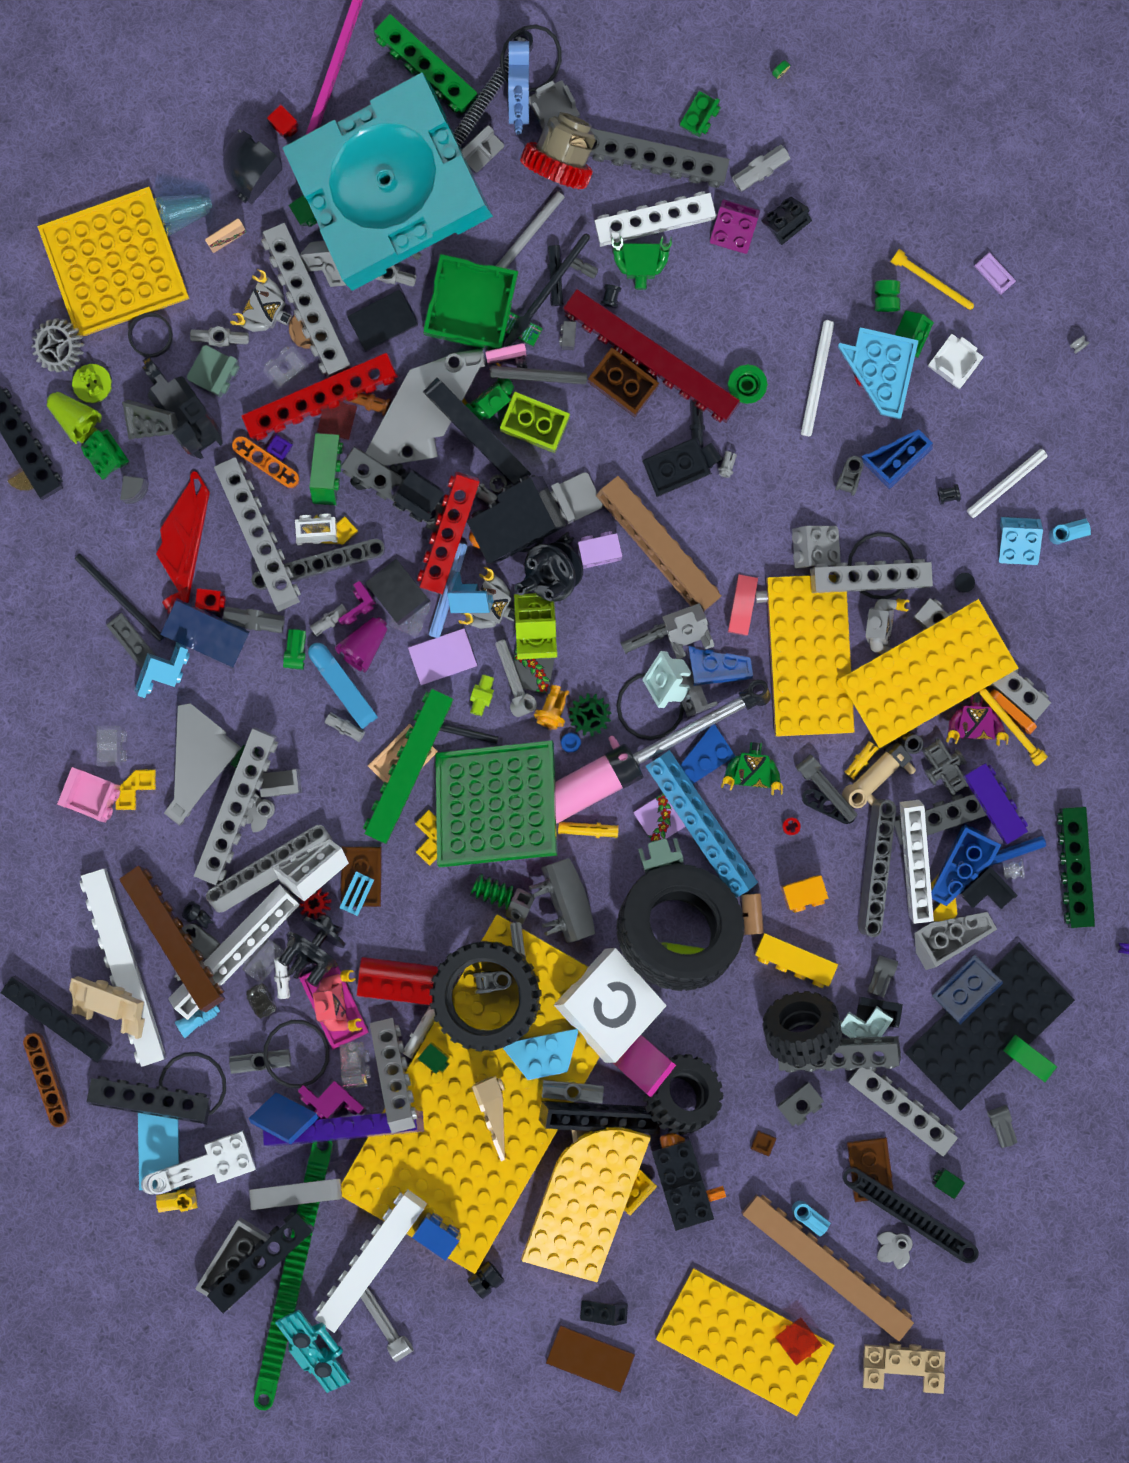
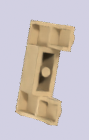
M79 976L71 978L69 990L73 999L72 1014L82 1015L86 1017L85 1019L89 1020L92 1019L93 1011L115 1020L122 1018L121 1033H128L135 1036L136 1039L142 1037L145 1019L141 1017L144 1001L132 997V993L125 991L122 987L108 985V982L104 980L92 982Z
M889 1343V1346L864 1344L863 1388L883 1389L884 1373L923 1376V1392L944 1394L945 1351L922 1349L921 1345L910 1344L909 1348L901 1347L899 1343Z

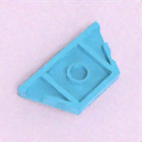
M578 1029L518 1040L503 1049L527 1080L568 1072Z

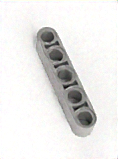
M340 1179L249 1190L251 1210L342 1199Z

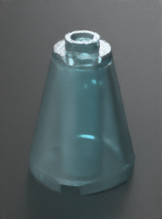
M204 194L159 196L155 198L156 207H160L159 214L167 236L206 216L212 208L210 198Z

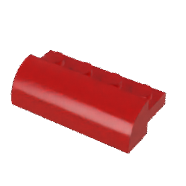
M362 957L356 996L430 1005L432 1003V995H429V992L433 988L434 982H432L433 975L437 974L438 966Z

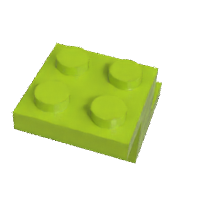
M536 593L514 594L517 659L556 658L557 643L554 602L545 600Z

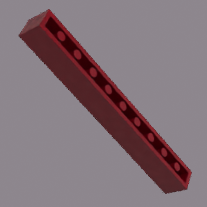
M576 289L564 306L563 310L566 313L565 317L571 322L577 321L582 324L581 328L589 334L593 332L598 335L597 339L605 345L609 343L614 346V349L621 355L625 354L630 357V361L637 367L642 365L653 378L657 376L663 380L662 383L666 387L677 389L679 391L678 394L685 400L690 398L696 402L695 406L703 412L707 410L712 413L711 417L717 422L721 423L723 421L727 423L739 406V399L578 289Z

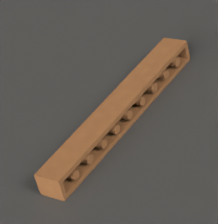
M756 1194L741 1212L743 1216L897 1341L903 1338L914 1324L910 1319L912 1315L903 1308L900 1311L895 1307L897 1303L888 1295L884 1298L879 1294L881 1290L873 1283L868 1285L863 1281L865 1277L857 1270L852 1272L848 1268L850 1265L841 1257L839 1260L833 1256L834 1251L828 1246L824 1245L821 1247L817 1243L818 1238L810 1232L805 1234L801 1230L803 1228L802 1225L795 1220L789 1221L786 1218L787 1213L779 1207L777 1209L773 1208L770 1205L772 1201L762 1194L760 1197Z

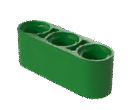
M1014 1035L1003 1050L1045 1083L1057 1068L1055 1064L1017 1035Z

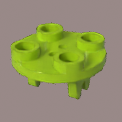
M87 364L79 368L74 374L72 387L74 393L82 401L97 403L104 400L111 392L112 380L105 368L98 364Z

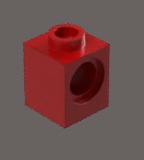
M282 105L277 107L267 117L269 124L284 139L288 136L292 137L298 131V122Z
M197 588L195 607L206 611L221 612V608L225 607L226 596H223V592ZM210 595H214L216 598V602L212 606L206 604V599Z

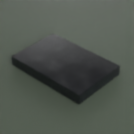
M400 289L347 316L365 352L418 326Z
M697 437L642 460L656 497L712 474Z
M397 559L365 582L398 625L402 624L430 602Z

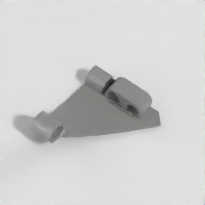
M191 703L178 706L174 800L164 812L165 815L179 826L183 824L185 817L190 815L199 799L229 762L234 760L241 749L238 744L226 736V732Z

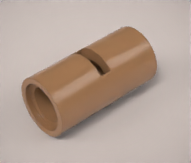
M761 893L741 895L745 927L744 935L763 934Z

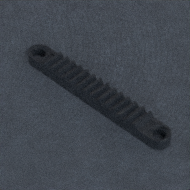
M849 1166L843 1170L842 1179L849 1188L965 1263H973L977 1260L979 1251L976 1245L958 1232H955L952 1228L858 1167ZM850 1172H856L858 1178L856 1181L850 1182L847 1180V1175ZM970 1247L974 1250L971 1257L963 1256L965 1248Z

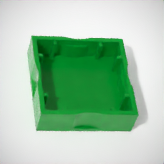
M440 254L434 281L435 286L423 331L424 335L488 350L502 348L518 271L492 265H479L469 260Z

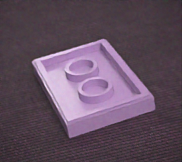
M465 629L408 648L421 686L477 667Z

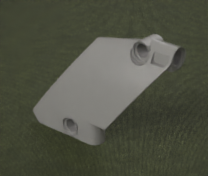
M483 349L451 353L447 357L410 369L373 437L366 454L383 465L438 457L435 437L444 436L451 421L423 391L437 377L462 402L479 368L485 367ZM455 356L460 360L458 367H452L449 364L451 357ZM410 446L413 449L412 456H405L402 452L403 447Z

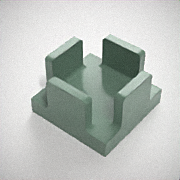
M677 838L673 839L676 850L673 853L670 851L667 839L648 843L651 858L649 860H645L643 849H638L645 875L647 872L654 868L658 869L660 866L671 864L684 865Z

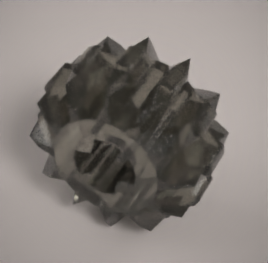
M256 984L246 991L249 1004L257 1017L261 1019L276 1011V1003L265 984Z

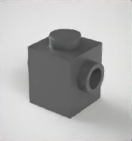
M517 888L505 916L523 924L535 898L530 893Z

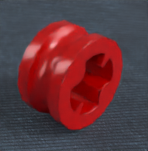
M788 818L783 822L782 828L787 835H796L800 831L801 825L796 818ZM789 821L797 824L794 832H790L791 830L787 831L786 829Z

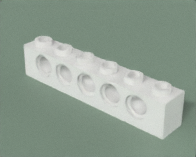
M698 192L694 194V197L690 198L681 196L675 198L673 202L655 203L656 206L652 207L643 205L637 207L635 211L622 210L617 212V215L610 217L609 214L597 217L598 219L594 223L599 245L601 247L612 244V236L614 242L618 243L620 235L623 241L715 220L716 214L711 193ZM690 205H695L698 207V212L690 213L687 208ZM675 209L679 212V216L672 218L668 212ZM652 214H657L660 217V220L658 222H652L650 221L649 216ZM636 218L640 220L641 224L638 227H633L630 221ZM618 223L622 228L619 231H613L611 225Z
M920 800L899 802L909 917L914 924L934 921L924 805Z

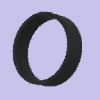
M144 313L137 316L130 324L128 339L130 345L138 354L154 358L164 354L170 348L173 332L170 324L161 315ZM146 317L160 318L167 324L169 329V340L166 346L153 354L140 352L132 342L134 326L138 321Z

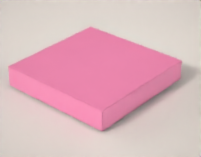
M521 343L486 351L487 363L493 364L515 359V357L519 358L523 355L526 356L525 344Z

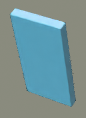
M138 1113L139 1190H143L141 1182L146 1175L179 1164V1120ZM155 1179L152 1183L154 1189L157 1187V1181Z

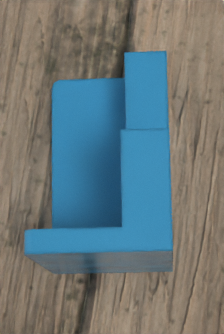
M455 572L447 592L451 613H490L494 602L493 595H487L486 591H479L478 584H462L460 572Z

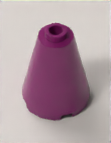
M372 617L335 646L336 652L338 654L342 652L345 656L343 659L360 672L363 669L365 673L369 669L388 630L386 627L387 623L380 617H377V619Z

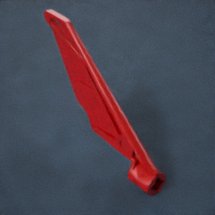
M197 472L191 473L189 484L160 529L162 544L156 555L178 590L177 593L162 601L169 614L176 599L189 603L210 495ZM194 479H198L202 485L197 496Z

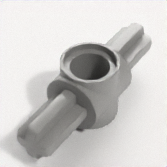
M394 265L387 268L393 271L391 277L386 278L382 275L376 278L386 284L391 283L395 285L398 282L413 287L416 283V275L399 271L400 267Z
M217 326L214 328L210 327L209 330L192 329L190 340L209 342V345L224 347L230 346V343L248 344L249 334L231 332L229 328ZM222 332L225 334L222 341H215L217 333Z

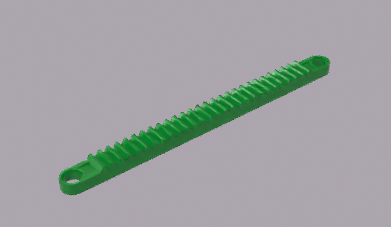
M327 1141L329 1146L326 1150H320L317 1146L318 1142H313L304 1183L324 1181L326 1179L333 1141ZM320 1202L298 1204L297 1212L299 1211L313 1227L315 1226ZM294 1230L292 1231L291 1238L295 1236ZM313 1232L286 1256L254 1395V1404L259 1410H268L275 1400L288 1343L287 1338L275 1321L295 1312ZM262 1394L268 1395L270 1402L266 1405L260 1404L258 1400Z

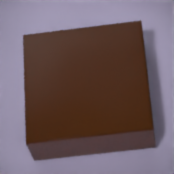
M758 1130L750 1149L769 1157L777 1138Z

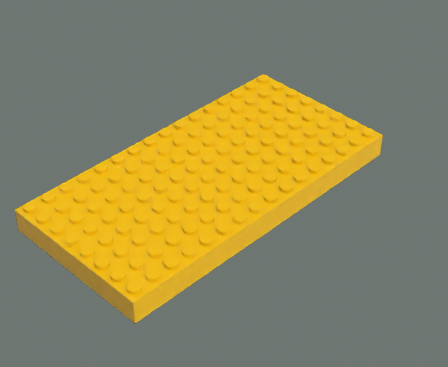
M497 914L482 941L500 942L503 945L513 947L510 929L512 922ZM522 928L526 961L529 964L532 963L535 968L533 971L539 977L540 982H538L539 990L542 991V996L539 999L541 1006L536 1014L537 1019L530 1026V1030L519 1040L576 1029L558 1011L554 1004L571 985L584 975L589 966ZM477 962L465 968L452 991V1001L458 1016L467 1025L479 1030H493L502 1027L514 1016L519 1004L518 985L513 975L512 984L507 989L475 994L477 987L473 973L508 971L503 966L493 962ZM503 974L499 975L498 983L503 986L507 985L508 977ZM434 1022L405 1074H409L411 1081L408 1090H412L414 1102L411 1103V1106L415 1107L416 1110L423 1111L424 1132L368 1137L341 1183L342 1197L385 1221L383 1216L389 1208L393 1210L396 1206L393 1203L400 1193L404 1195L408 1189L425 1201L427 1205L406 1234L413 1237L414 1232L427 1213L431 1215L436 1213L443 1219L442 1222L445 1225H453L459 1230L461 1235L460 1241L448 1259L475 1274L558 1130L545 1129L538 1120L541 1101L571 1102L568 1100L542 1098L543 1080L584 1084L600 1057L586 1042V1039L579 1030L568 1072L527 1080L503 1048L493 1051H476V1049L463 1048L462 1044L452 1042L450 1040L451 1037L447 1033L443 1034L440 1030L442 1027L439 1022ZM431 1042L450 1057L447 1060L450 1064L443 1073L438 1071L435 1074L417 1059ZM495 1075L497 1079L501 1078L505 1088L502 1091L505 1136L504 1161L500 1160L491 1137L492 1133L485 1122V1114L481 1112L472 1088L474 1083ZM574 1086L569 1087L567 1090V1094L570 1097H575L579 1093V1090Z

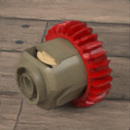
M560 112L558 117L554 116L549 119L538 143L529 142L526 144L520 161L529 170L553 182L572 187L573 189L586 188L593 173L591 167L586 162L596 140L594 134L590 131L591 125L574 115Z

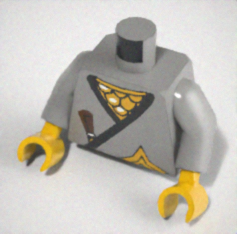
M257 269L261 276L257 279V277L252 275V278L261 282V284L257 283L242 314L233 313V315L238 317V321H230L232 325H240L252 332L266 331L269 328L273 329L277 321L287 326L292 315L283 311L286 305L283 301L284 295L278 285L267 277L264 271Z
M484 567L487 570V575L479 574L484 579L480 591H486L487 595H493L494 602L490 613H461L466 616L465 621L459 620V623L484 629L500 624L503 617L514 622L515 609L509 607L512 598L510 597L508 587L491 569Z
M880 599L876 602L875 607L869 609L866 639L872 651L884 654L892 649L889 645L894 609L907 612L909 609H905L904 604L910 602L909 600Z

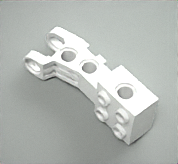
M244 1130L206 1143L207 1154L146 1175L142 1179L141 1188L147 1194H163L212 1174L215 1175L217 1183L256 1170ZM154 1179L157 1181L155 1189L152 1186Z

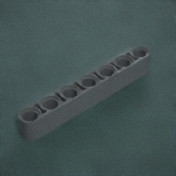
M371 539L284 564V567L289 566L293 575L290 580L295 582L380 558L385 553V546L381 540ZM373 544L381 545L379 553L374 554L371 552ZM360 549L362 556L359 559L352 558L353 550ZM336 554L343 556V561L340 564L333 563L332 559ZM316 560H323L324 566L322 569H314L313 564ZM298 565H303L305 568L304 573L301 575H296L294 572L295 567ZM279 566L271 567L269 571L276 572ZM260 571L255 572L251 578L253 586L259 590H267L266 584L263 586L257 585L256 580L262 575ZM281 582V583L278 584V586H281V585H284V584H287V583Z
M877 799L872 805L859 912V932L870 937H877L882 931L895 824V803L886 799ZM883 804H886V808H887V809H886V811L883 813V812H882V806H883ZM883 823L884 830L880 833L879 827ZM881 843L882 849L878 853L877 846ZM878 863L880 868L878 872H875V865ZM876 883L877 890L873 892L872 887ZM872 903H874V904H875V908H874V910L871 912V911H870V905H871ZM870 923H872V930L868 932L867 927Z

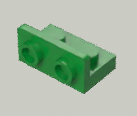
M699 91L679 126L699 138L702 133L706 135L711 126L709 123L712 116L716 118L721 109L719 106L720 99L716 98L715 100Z

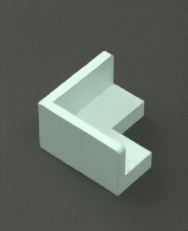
M876 1007L868 1020L864 1022L851 1012H848L843 1021H840L842 1033L850 1038L882 1037L893 1021L894 1013L890 1011L888 1014L879 1007Z

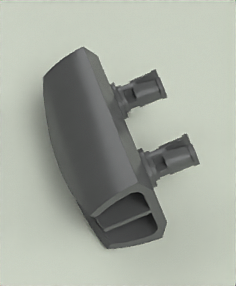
M568 858L541 867L545 881L529 886V890L539 888V891L531 894V896L535 898L549 892L558 919L542 924V928L552 926L544 934L548 936L562 930L566 943L595 934L590 905L582 882L571 860Z

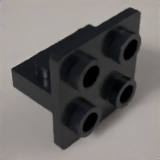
M789 197L783 200L781 205L775 210L767 213L761 221L771 230L778 243L783 245L808 225L812 219L808 214L810 210L807 206L795 198Z

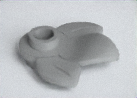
M254 794L256 801L252 809L249 808L246 815L249 818L246 824L251 823L252 831L259 832L266 827L268 819L275 812V807L270 800H262L257 794ZM266 805L268 807L267 813L261 811L262 806Z
M890 1231L881 1233L877 1239L883 1246L878 1251L877 1259L881 1262L893 1261L897 1269L905 1267L910 1260L909 1251L913 1245L911 1237L905 1233L897 1235ZM900 1241L905 1242V1243H906V1246H904V1247L900 1246V1245H899V1242H900Z

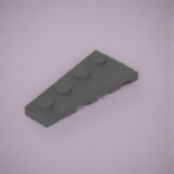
M132 400L122 402L129 440L156 435H170L178 428V420L174 412Z

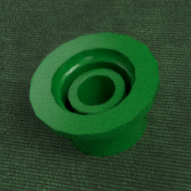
M749 364L734 369L728 381L730 394L739 399L740 403L744 404L756 403L762 399L768 385L763 371Z

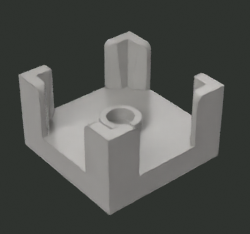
M700 603L662 617L676 659L686 656L682 646L701 640L705 649L714 647L707 627L708 622Z

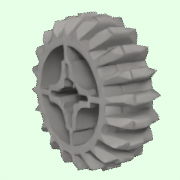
M54 318L53 321L47 320L46 324L41 323V329L35 330L37 336H33L32 339L36 342L31 347L36 348V351L32 354L39 356L36 361L38 363L42 362L41 367H48L49 371L62 372V370L68 371L69 367L74 368L76 366L75 362L80 361L78 355L84 353L80 350V347H83L84 344L80 343L79 340L83 336L77 335L79 329H73V323L67 324L65 319L60 321L59 318ZM58 330L62 331L67 336V339H64L61 333H58ZM48 352H52L54 357L57 358L58 361L51 358Z

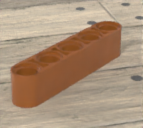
M30 1033L24 1038L23 1044L51 1125L62 1127L69 1122L70 1113L45 1039L40 1033ZM32 1036L38 1039L37 1047H33L30 1044ZM38 1055L43 1056L45 1059L43 1066H39L36 1063ZM44 1074L51 1077L50 1085H46L43 1082ZM51 1093L56 1094L58 1097L56 1104L49 1101ZM57 1112H60L64 1115V1121L62 1123L58 1122L55 1119V1115Z

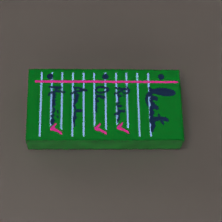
M511 312L506 328L507 334H510L519 316ZM530 322L529 328L518 339L534 347L543 329Z

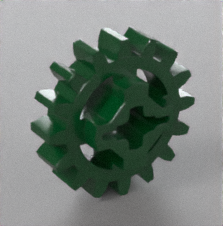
M587 693L585 699L580 695V702L573 701L575 708H569L573 715L568 717L569 719H574L571 726L577 725L576 732L583 730V736L590 732L591 737H593L594 731L601 734L600 728L607 729L605 722H611L607 715L612 713L611 711H606L609 704L603 705L604 698L597 700V694L590 698L589 693ZM590 702L589 706L585 709L579 708L583 703ZM597 704L602 708L603 715L597 712ZM593 710V714L599 718L595 717L587 720V716L581 712L585 713ZM576 715L582 716L584 720L583 726L578 722ZM593 722H601L597 727L590 728Z

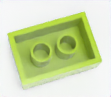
M514 392L500 426V432L556 453L570 419V414Z

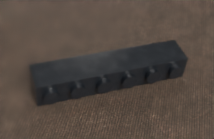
M16 975L9 979L0 992L97 1063L104 1058L112 1046L108 1041Z

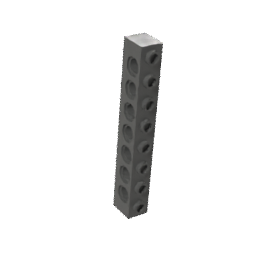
M593 128L590 129L594 134L597 146L591 150L589 156L595 161L604 162V160L612 161L613 165H631L632 169L642 171L643 168L649 169L651 173L656 175L667 173L670 174L669 177L674 179L685 177L689 178V181L692 183L703 181L707 182L708 186L719 188L720 185L724 186L730 159ZM608 145H613L616 151L608 153L605 148ZM632 149L635 155L627 157L624 152ZM650 153L655 159L650 162L646 161L644 155ZM671 158L674 163L671 166H667L663 163V160ZM685 162H690L693 168L685 170L682 165ZM708 166L712 169V173L704 174L701 169Z

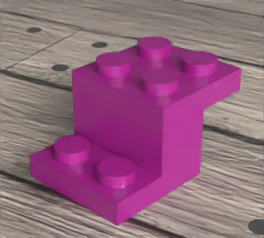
M336 1081L319 1098L304 1085L298 1090L301 1094L299 1098L306 1105L311 1106L312 1104L316 1108L314 1112L321 1119L333 1118L345 1104V1108L353 1115L357 1113L363 1115L367 1111L363 1105Z

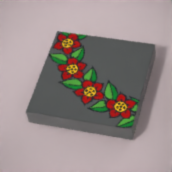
M516 647L514 665L523 689L548 693L555 658L517 659Z

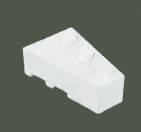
M330 839L307 850L308 853L299 858H296V856L291 858L290 863L282 867L277 865L273 868L280 883L303 901L308 899L349 864L342 848Z

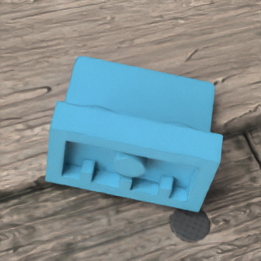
M1001 517L1002 536L999 563L1038 565L1043 534L1041 519Z

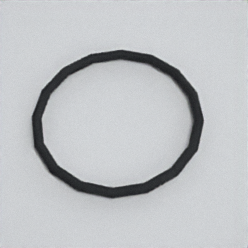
M536 24L523 26L513 32L504 43L500 55V69L505 81L508 83V76L504 69V56L509 41H512L519 33L529 29L545 31L553 38L558 51V61L554 73L545 83L535 88H529V92H535L537 88L551 82L558 74L562 62L561 46L556 35L548 28Z
M882 532L864 536L854 545L848 557V566H852V557L857 548L867 539L882 536L890 537L900 542L908 551L911 563L914 560L912 550L903 539L891 533ZM911 570L909 578L913 579L914 573ZM850 571V580L854 582L855 579L853 573ZM899 589L896 593L886 596L872 595L866 591L859 592L871 599H890L900 595L906 589Z
M646 673L638 674L628 680L619 692L616 705L619 720L624 728L637 738L646 740L664 738L675 731L681 722L684 713L682 702H680L681 708L677 721L672 728L660 735L646 736L638 734L628 727L622 717L620 705L623 693L631 683L646 675Z
M289 1020L279 1024L269 1033L264 1045L263 1060L268 1073L276 1082L289 1088H301L303 1085L308 1086L315 1083L324 1074L329 1063L330 1048L325 1035L316 1025L305 1020ZM290 1024H304L313 1028L321 1036L326 1049L325 1062L320 1073L312 1080L303 1084H289L279 1079L271 1070L267 1059L268 1045L272 1036L280 1028Z
M199 1052L183 1053L172 1058L163 1068L159 1079V1086H163L162 1081L167 1069L175 1061L183 1057L199 1056L209 1060L218 1069L222 1078L223 1091L219 1102L209 1111V1115H212L220 1107L226 1094V1077L221 1066L210 1056ZM165 1101L164 1106H165V1107H170V1106L167 1104V1101Z

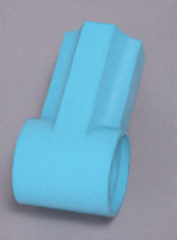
M1085 518L1058 525L1050 530L1049 539L1053 544L1057 545L1091 535L1089 522ZM1056 530L1063 532V539L1057 538Z
M797 1201L792 1206V1213L797 1220L805 1224L818 1236L821 1237L825 1234L831 1224L827 1219L804 1201ZM800 1207H806L807 1211L804 1215H797V1210Z

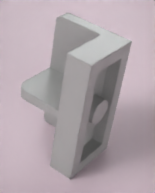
M488 125L461 151L468 165L477 173L504 148V144L494 135V130Z

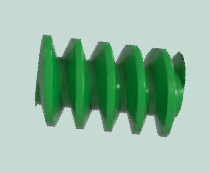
M481 873L476 879L470 896L476 892V899L483 895L484 902L491 898V905L498 901V907L500 908L505 904V910L507 911L514 892L513 886L511 885L506 889V883L504 882L499 887L497 879L493 883H491V877L484 881L483 874Z

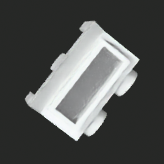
M320 514L319 518L311 519V515L299 516V520H295L297 545H302V543L319 544L327 541L338 542L336 518L331 517V514Z

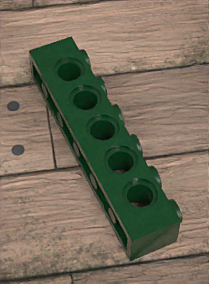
M1060 808V813H1057L1056 817L1057 824H1061L1058 842L1059 845L1062 844V852L1059 854L1060 864L1064 865V872H1061V882L1065 884L1062 900L1063 904H1066L1067 912H1064V923L1068 924V928L1095 927L1087 808ZM1070 822H1074L1077 826V830L1074 833L1068 831V824ZM1072 842L1078 845L1076 853H1072L1069 850V845ZM1073 862H1077L1080 866L1077 873L1071 871L1070 867ZM1075 882H1079L1081 885V890L1078 893L1072 890V885ZM1076 902H1080L1083 906L1082 911L1076 913L1073 909Z

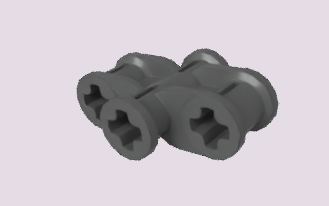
M936 738L935 742L928 747L921 749L933 766L929 770H924L932 785H935L936 781L941 779L952 796H955L956 792L963 787H969L963 778V773L958 768L962 764H967L958 749L950 755L939 738Z

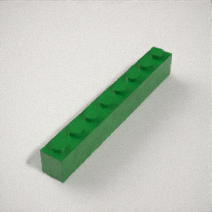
M433 689L430 692L426 691L422 700L425 704L422 710H417L413 719L416 721L414 728L410 727L405 736L408 741L405 747L401 745L397 753L399 760L397 764H392L388 774L391 777L388 783L384 782L380 790L382 797L380 801H375L371 811H374L371 819L367 818L363 829L366 830L365 835L385 844L388 843L454 701L453 698Z

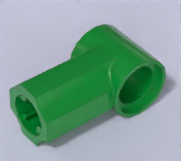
M289 629L283 668L304 670L306 631Z

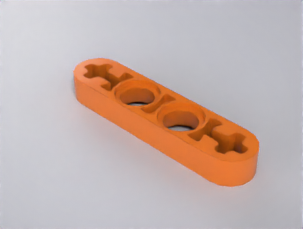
M237 437L234 439L232 448L242 458L287 488H295L299 484V475L293 469L247 438ZM245 441L244 445L251 449V446L254 447L248 457L245 456L248 452L244 449L237 450L238 446L236 444L238 442L242 443ZM255 452L263 453V460L261 462L253 461L252 456ZM271 463H278L280 466L279 471L275 474L269 472V465ZM284 468L287 469L284 473L288 476L295 475L294 479L296 481L294 483L290 482L287 484V479L284 476H281V479L278 478Z

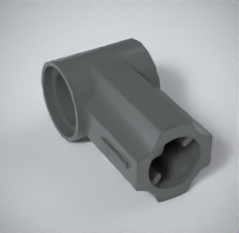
M879 955L867 992L884 998L890 979L893 978L896 972L898 961Z
M1007 1105L987 1111L1000 1147H1009L1018 1143Z

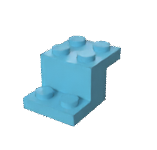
M177 642L170 661L147 653L134 689L137 696L145 698L146 694L151 693L153 688L151 680L175 687L176 683H180L183 672H181L182 665L187 664L190 655L186 646Z

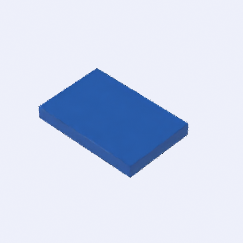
M276 1092L248 1119L251 1124L292 1144L318 1119V1116L315 1112Z

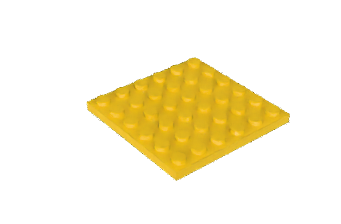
M150 187L37 226L71 323L74 324L73 328L79 329L77 335L84 337L135 319L141 314L152 313L190 299Z

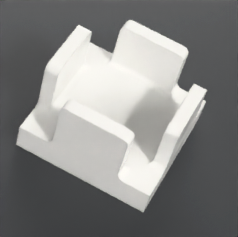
M951 334L928 367L960 389L983 359V356L976 352L978 348L963 337L959 339Z

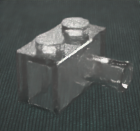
M350 1042L340 1045L341 1079L344 1089L368 1086L367 1078H371L370 1066H367V1062H370L369 1050H365L364 1042Z

